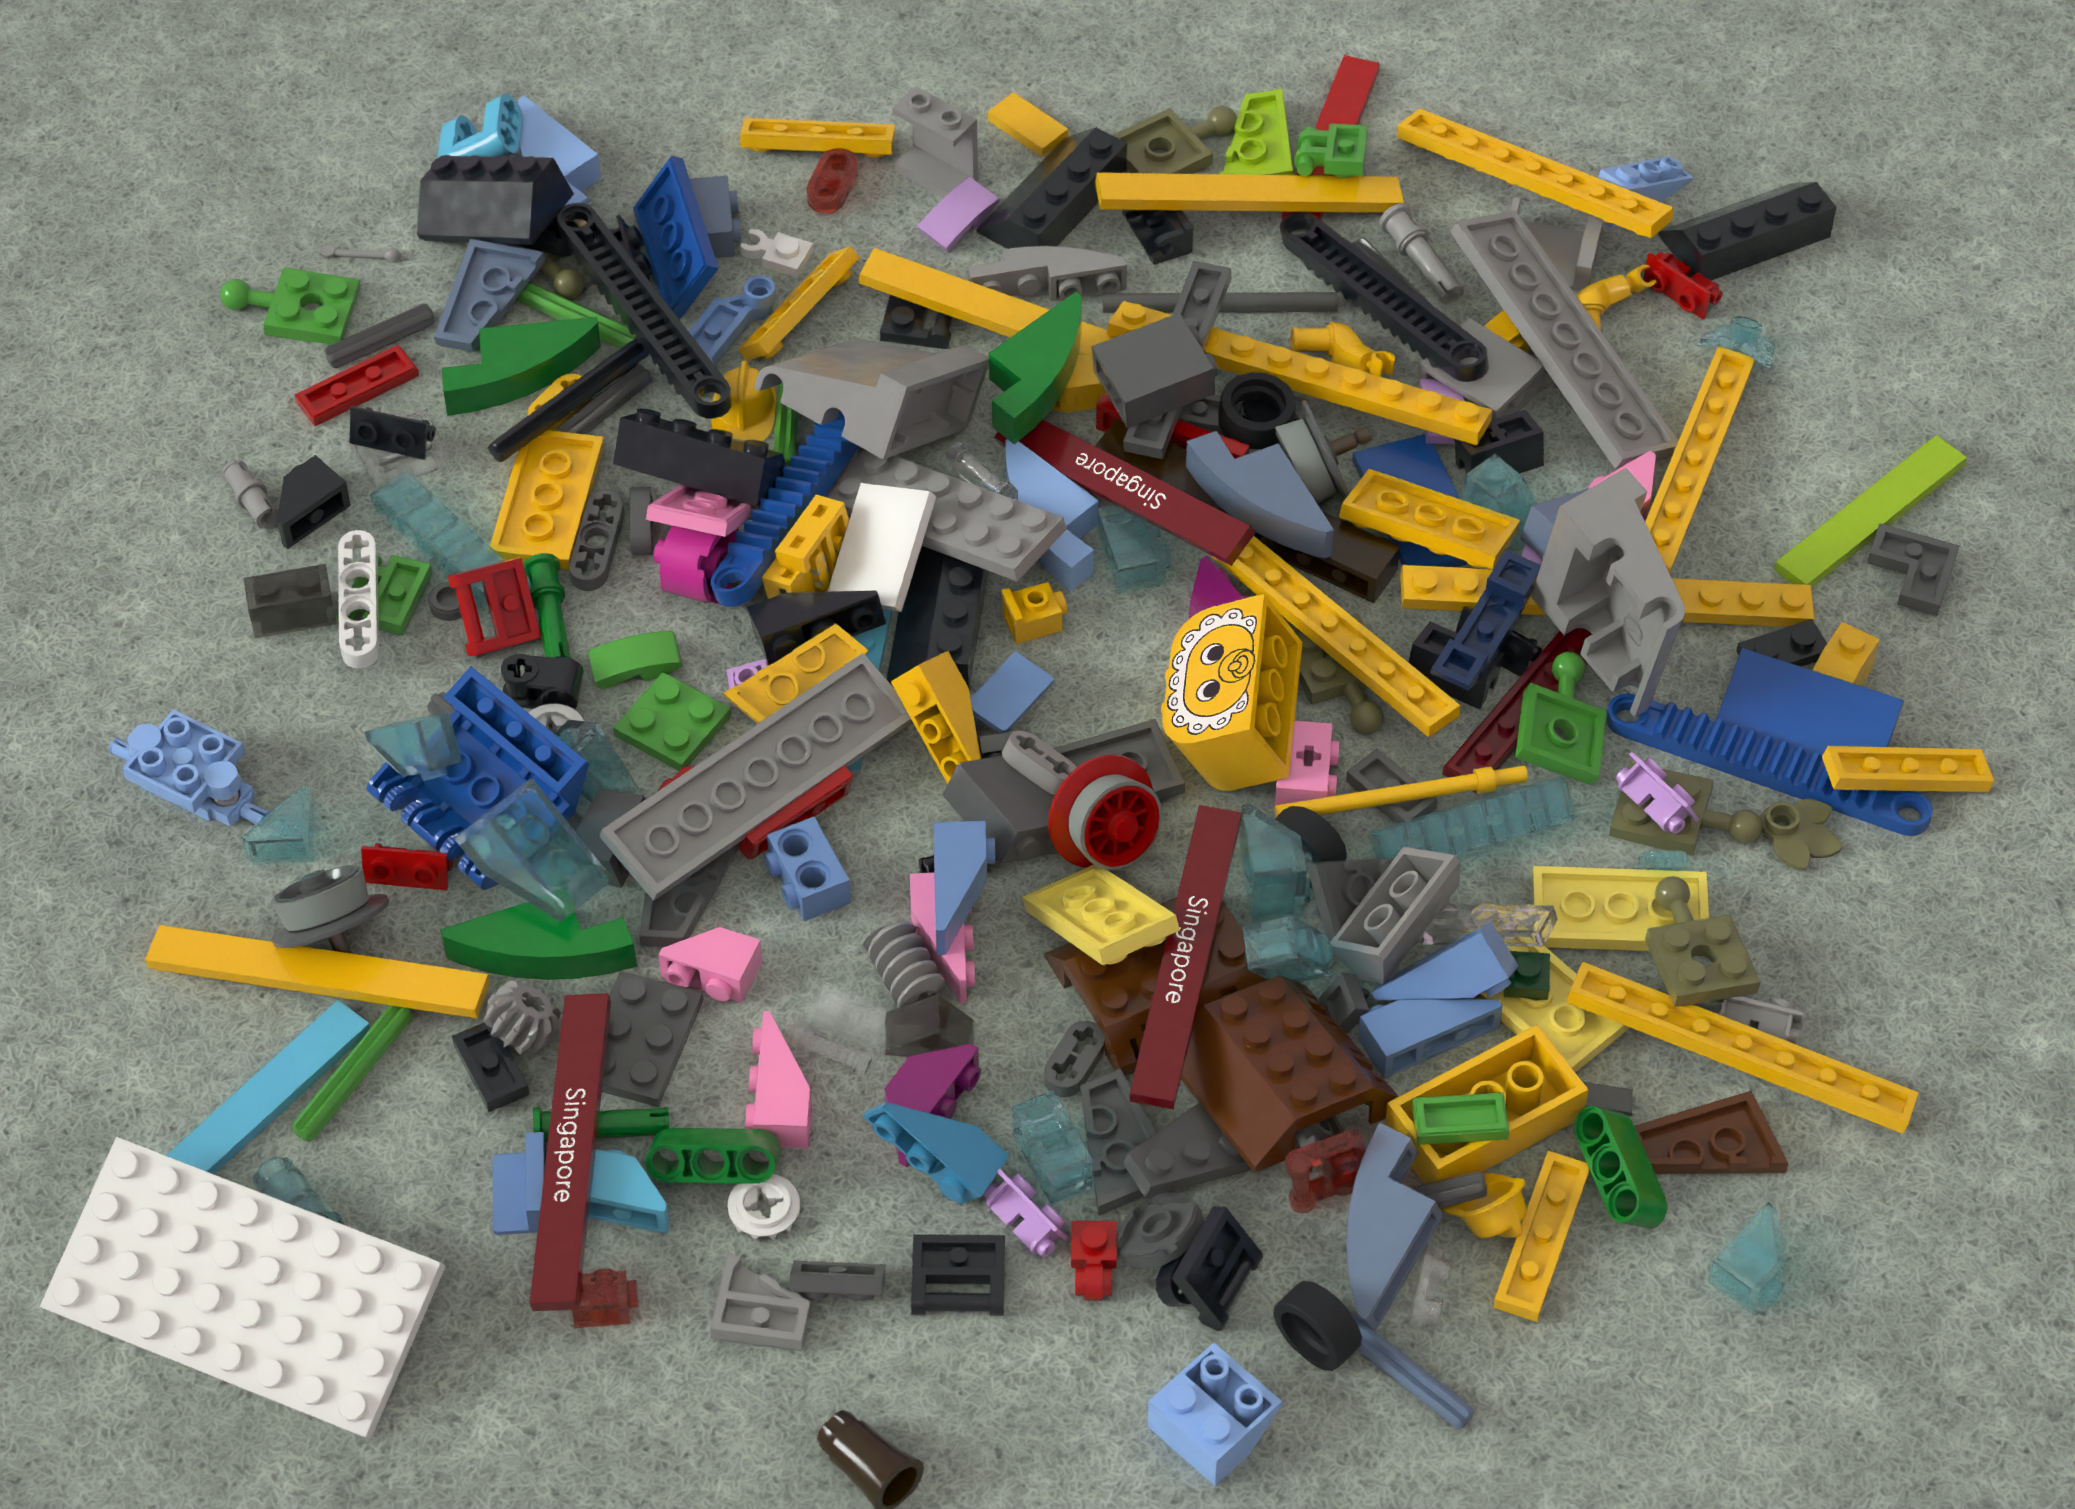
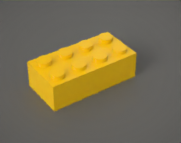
M1536 1024L1388 1102L1385 1125L1412 1139L1419 1154L1411 1167L1421 1181L1427 1184L1475 1171L1483 1172L1575 1123L1577 1115L1586 1106L1588 1088ZM1504 1093L1509 1126L1508 1140L1417 1145L1412 1110L1413 1098Z

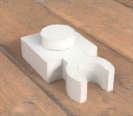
M750 229L749 241L757 243L756 245L745 243L740 245L743 257L747 259L762 258V267L796 278L799 277L814 252L813 243L779 232L774 239H769L764 232L757 229Z

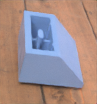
M1212 1343L1148 1401L1147 1426L1209 1482L1216 1486L1250 1455L1280 1410L1282 1401L1216 1343Z

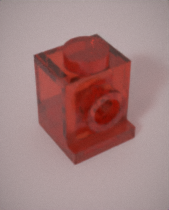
M599 1269L593 1273L582 1274L579 1309L572 1310L575 1328L631 1324L630 1308L639 1307L637 1279L627 1280L626 1270Z

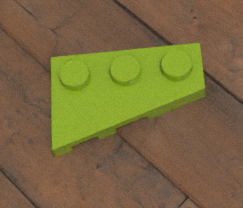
M1282 89L1245 94L1234 126V138L1231 146H1228L1225 155L1226 163L1223 172H1220V174L1294 175Z

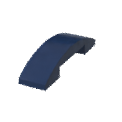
M1505 549L1487 578L1485 591L1455 639H1449L1431 668V674L1469 691L1486 672L1510 635L1533 592L1541 565Z

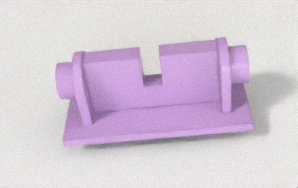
M1633 752L1629 754L1635 765L1631 769L1625 767L1619 771L1616 776V780L1619 782L1618 788L1639 807L1643 806L1653 797L1654 800L1644 811L1664 832L1679 833L1684 828L1686 823L1684 819L1688 815L1696 823L1700 820L1691 808L1695 800L1679 784H1676L1673 788L1669 787L1663 781L1667 776L1666 773L1650 757L1643 762Z
M1000 1168L996 1171L1004 1181L1000 1185L995 1183L987 1188L984 1193V1197L987 1199L986 1205L1008 1227L1020 1216L1024 1218L1013 1232L1030 1249L1033 1255L1039 1253L1043 1258L1049 1256L1055 1250L1056 1245L1054 1241L1059 1236L1066 1242L1071 1240L1061 1229L1066 1224V1221L1048 1203L1042 1209L1036 1204L1032 1197L1037 1191L1019 1173L1012 1179Z

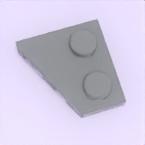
M727 1254L710 1327L711 1338L802 1351L811 1312L810 1301L796 1292H789L783 1289L778 1281L763 1273L759 1276L742 1265L741 1258L738 1256Z

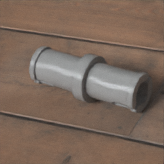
M237 460L228 462L222 469V477L234 490V497L238 505L248 510L259 528L262 529L263 526L265 529L273 527L277 524L279 510L268 498L265 485L253 477L242 460L239 463Z

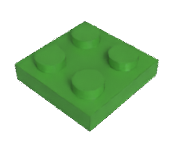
M662 672L613 727L614 736L680 771L683 767H688L731 718V708Z

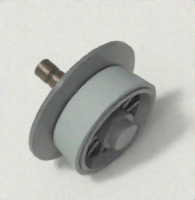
M1303 400L1301 403L1306 422L1300 419L1275 427L1277 439L1282 450L1317 504L1336 493L1335 489L1345 500L1349 492L1337 467L1339 462L1336 457L1357 448L1359 444L1363 445L1372 441L1371 434L1367 426H1363L1355 430L1354 433L1350 432L1329 442L1327 436H1323L1306 400Z
M347 865L326 871L318 870L303 876L300 881L280 891L271 900L274 909L285 926L273 937L272 943L276 948H291L328 938L333 951L353 954L350 951L351 947L344 931L380 913L388 906L389 898L385 894L368 895L363 869L358 865Z

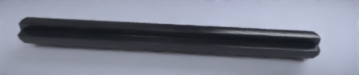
M636 338L492 441L488 446L489 453L493 455L496 461H505L650 354L647 355L645 353L643 344L639 345Z

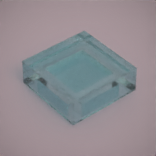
M1684 850L1644 851L1638 856V869L1682 871L1687 868V852H1684Z

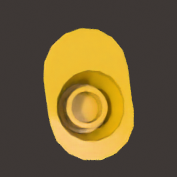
M742 360L740 367L731 369L723 374L731 388V408L722 417L711 419L712 429L732 433L733 439L764 441L772 433L775 424L776 390L774 387L761 391L755 389L754 385L760 371L749 367L746 360ZM715 393L713 402L719 400L722 396Z
M1484 1173L1488 1188L1487 1196L1440 1208L1444 1213L1460 1217L1478 1238L1483 1239L1494 1236L1503 1238L1519 1237L1522 1234L1520 1222L1526 1216V1204L1522 1194V1189L1526 1185L1525 1179L1512 1178L1496 1173Z

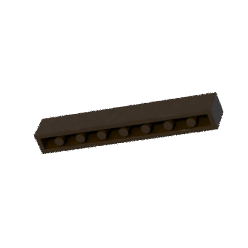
M1116 418L1095 445L1103 451L1230 515L1217 505L1198 485L1186 468L1187 450L1179 447L1176 443L1169 442L1163 459L1125 452L1123 440L1128 428L1122 420ZM1325 512L1323 514L1334 529L1332 556L1327 558L1312 556L1286 547L1255 532L1254 536L1289 565L1372 603L1376 602L1398 571L1400 546L1391 543L1386 538L1375 536L1348 521H1342Z

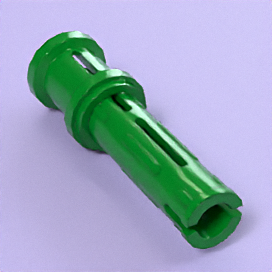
M548 553L532 555L526 559L523 566L525 574L530 581V594L533 606L537 609L545 657H567L572 659L561 607L565 599V589L558 579V572L560 570L559 559L555 555Z
M533 1107V1133L543 1132L545 1142H548L551 1111H542L540 1107ZM669 1107L600 1111L597 1138L656 1136L663 1129L669 1128Z

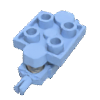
M174 709L158 727L152 724L138 725L128 736L127 742L116 737L114 742L111 741L108 750L110 754L126 760L122 768L126 780L208 821L216 819L228 826L235 824L242 818L261 828L265 827V822L268 823L270 821L271 812L253 804L255 797L253 788L242 782L235 766L245 753L242 742Z

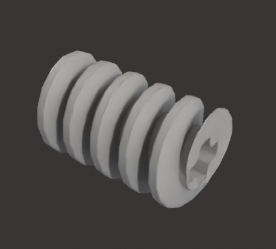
M905 920L876 929L865 939L863 947L868 951V956L873 964H875V969L880 977L883 978V983L887 990L890 991V996L895 1004H897L900 1014L907 1018H915L932 1011L940 1002L939 994L944 989L946 981L942 974H937L938 967L934 961L930 960L931 954L927 948L923 947L924 942L920 935L915 934L916 927L911 921Z

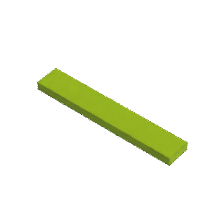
M1935 435L1778 559L1774 570L1792 584L1811 585V588L1874 539L1880 523L1890 526L1963 468L1967 457L1938 435Z

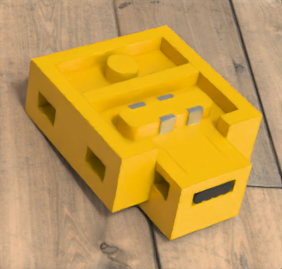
M815 495L775 550L776 558L762 576L768 599L783 593L828 591L849 523L844 502Z

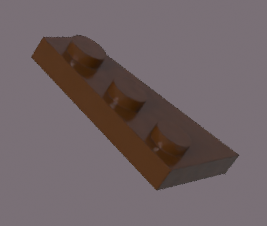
M1752 1091L1634 1126L1655 1174L1787 1172L1789 1163Z

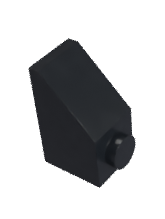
M316 455L303 464L294 467L283 478L277 523L282 545L287 550L351 506L346 481Z

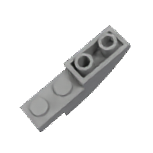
M1059 246L1003 249V261L968 266V281L1010 296H1031L1040 291H1048L1050 301L1052 302L1065 300L1075 292H1078L1083 297L1127 290L1126 259L1081 248Z

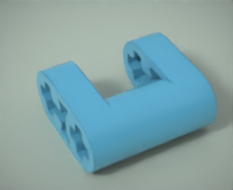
M503 94L487 102L483 130L478 133L472 122L465 116H459L443 124L438 158L443 155L507 157L517 152L522 126V112L517 101L511 95Z

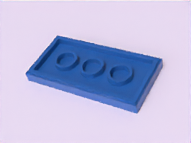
M671 156L635 204L633 210L645 242L646 252L653 268L659 293L678 319H681L719 268L684 160Z
M1425 434L1353 452L1352 462L1360 478L1363 477L1368 469H1372L1460 499L1434 444H1426ZM1387 534L1391 543L1400 546L1399 560L1402 566L1456 568L1468 565L1465 560L1447 554H1436L1427 547L1409 541H1398Z
M1742 648L1716 720L1718 718L1723 719L1728 727L1738 724L1743 732L1753 729L1760 738L1770 735L1774 743L1777 744L1783 740L1787 741L1792 749L1802 746L1806 754L1811 755L1816 751L1822 757L1827 746L1889 747L1904 705V700Z

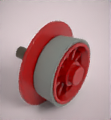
M1122 755L1098 756L1077 767L1059 787L1049 812L1048 828L1050 839L1058 854L1073 865L1084 868L1095 865L1105 870L1122 869L1141 859L1154 844L1162 823V808L1158 796L1153 791L1151 780L1141 765Z

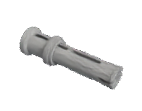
M1400 203L1387 209L1380 217L1379 226L1385 233H1390L1396 241L1395 245L1398 252L1409 256L1441 297L1444 304L1458 299L1453 290L1459 296H1462L1464 287L1456 280L1428 243V232L1423 226H1418L1411 217L1410 208L1406 204Z

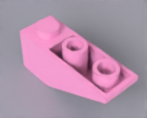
M935 873L910 874L911 922L916 927L915 934L920 935L924 942L923 947L927 948L931 954V961L936 963L939 973L942 974L959 1002L967 1003V987H975L974 961L965 960V951L974 950L973 924L964 925L963 923L946 955H937Z
M763 1011L762 1028H754L753 1055H759L758 1066H750L749 1092H756L755 1104L747 1103L746 1129L769 1130L780 1140L781 1147L809 1148L812 1117L810 1086L771 1012Z

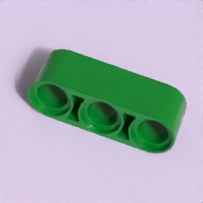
M1588 1106L1582 1109L1574 1123L1575 1137L1609 1215L1613 1220L1623 1224L1648 1229L1659 1226L1667 1213V1201L1633 1122L1629 1116L1621 1112L1597 1106Z
M667 1128L657 1133L646 1154L645 1166L650 1176L661 1182L757 1184L765 1182L772 1176L781 1156L782 1147L777 1136L764 1129ZM668 1149L673 1151L678 1156V1160H666L661 1156L659 1150ZM715 1150L721 1154L723 1160L718 1162L711 1161L706 1157L704 1151ZM752 1150L761 1151L768 1157V1161H755L748 1152Z

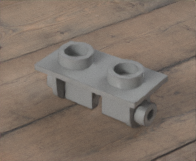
M1752 994L1714 1000V1002L1721 1003L1722 1006L1721 1009L1712 1007L1711 1012L1749 1026L1750 1022L1758 1023V1030L1796 1044L1799 1028L1792 1027L1791 1023L1792 1021L1801 1023L1803 1011L1795 1010L1796 1004L1779 998H1770L1769 1003L1751 999Z

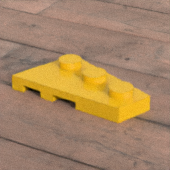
M834 624L795 648L788 655L756 672L754 676L723 693V696L758 724L860 654L864 653L866 655L868 649L840 626Z

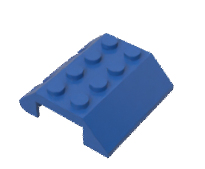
M470 666L443 697L455 711L400 773L385 762L368 782L367 791L392 812L404 809L401 814L402 821L407 826H410L415 833L435 850L440 851V853H447V860H454V858L463 856L458 863L459 870L463 874L469 875V878L481 889L487 890L519 876L573 815L577 808L589 763L481 673Z

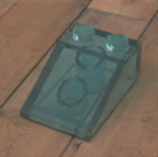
M533 778L492 807L454 838L481 873L560 922L613 880L611 875Z

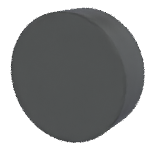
M449 582L440 583L430 591L428 596L431 613L436 618L444 621H453L462 617L455 588H450Z

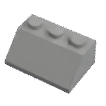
M1403 847L1327 946L1353 974H1356L1357 979L1383 985L1386 980L1390 979L1397 972L1399 963L1409 950L1420 942L1424 936L1425 929L1435 916L1447 907L1451 895L1459 886L1460 860L1456 855Z

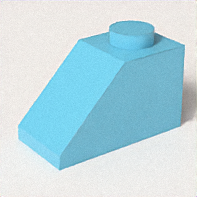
M596 1149L588 1218L667 1234L670 1227L667 1204L636 1157L628 1156L619 1150L602 1151Z

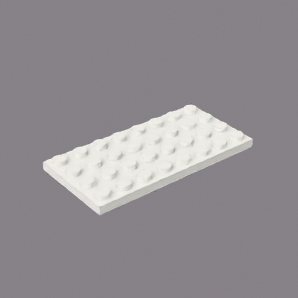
M116 1137L40 1307L370 1439L399 1376L445 1269V1265Z

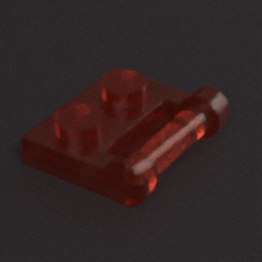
M1358 1127L1295 1149L1286 1156V1173L1291 1177L1292 1182L1289 1203L1294 1211L1302 1214L1308 1213L1315 1208L1317 1201L1334 1195L1346 1196L1352 1194L1355 1178L1365 1153V1142ZM1317 1166L1318 1178L1310 1180L1309 1176L1312 1173L1313 1167Z

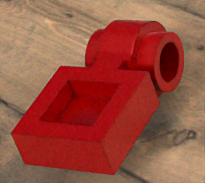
M1071 1221V1268H1075V1296H1084V1301H1103V1296H1112V1269H1117V1221Z

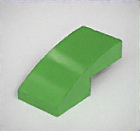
M672 630L633 635L588 650L594 682L600 689L610 688L637 675H640L644 681L654 680L662 672L668 674L683 667L677 637Z

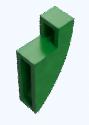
M1078 292L1067 297L989 352V380L1004 391L992 400V427L1014 445L1031 432L1051 411L1063 394L1073 374L1079 354L1082 333V296Z
M598 317L479 328L482 364L442 368L443 393L447 416L476 412L509 403L549 386L562 375L572 372L601 347Z
M566 890L440 929L447 959L487 973L514 978L559 980L606 975L637 967L634 942L624 917L581 930Z

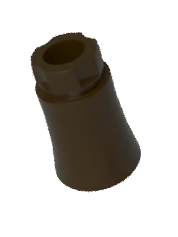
M840 1410L834 1413L818 1432L817 1441L820 1444L819 1446L829 1455L830 1461L849 1477L875 1509H895L915 1491L921 1481L924 1472V1465L921 1460L898 1448L865 1421L858 1420L847 1410Z

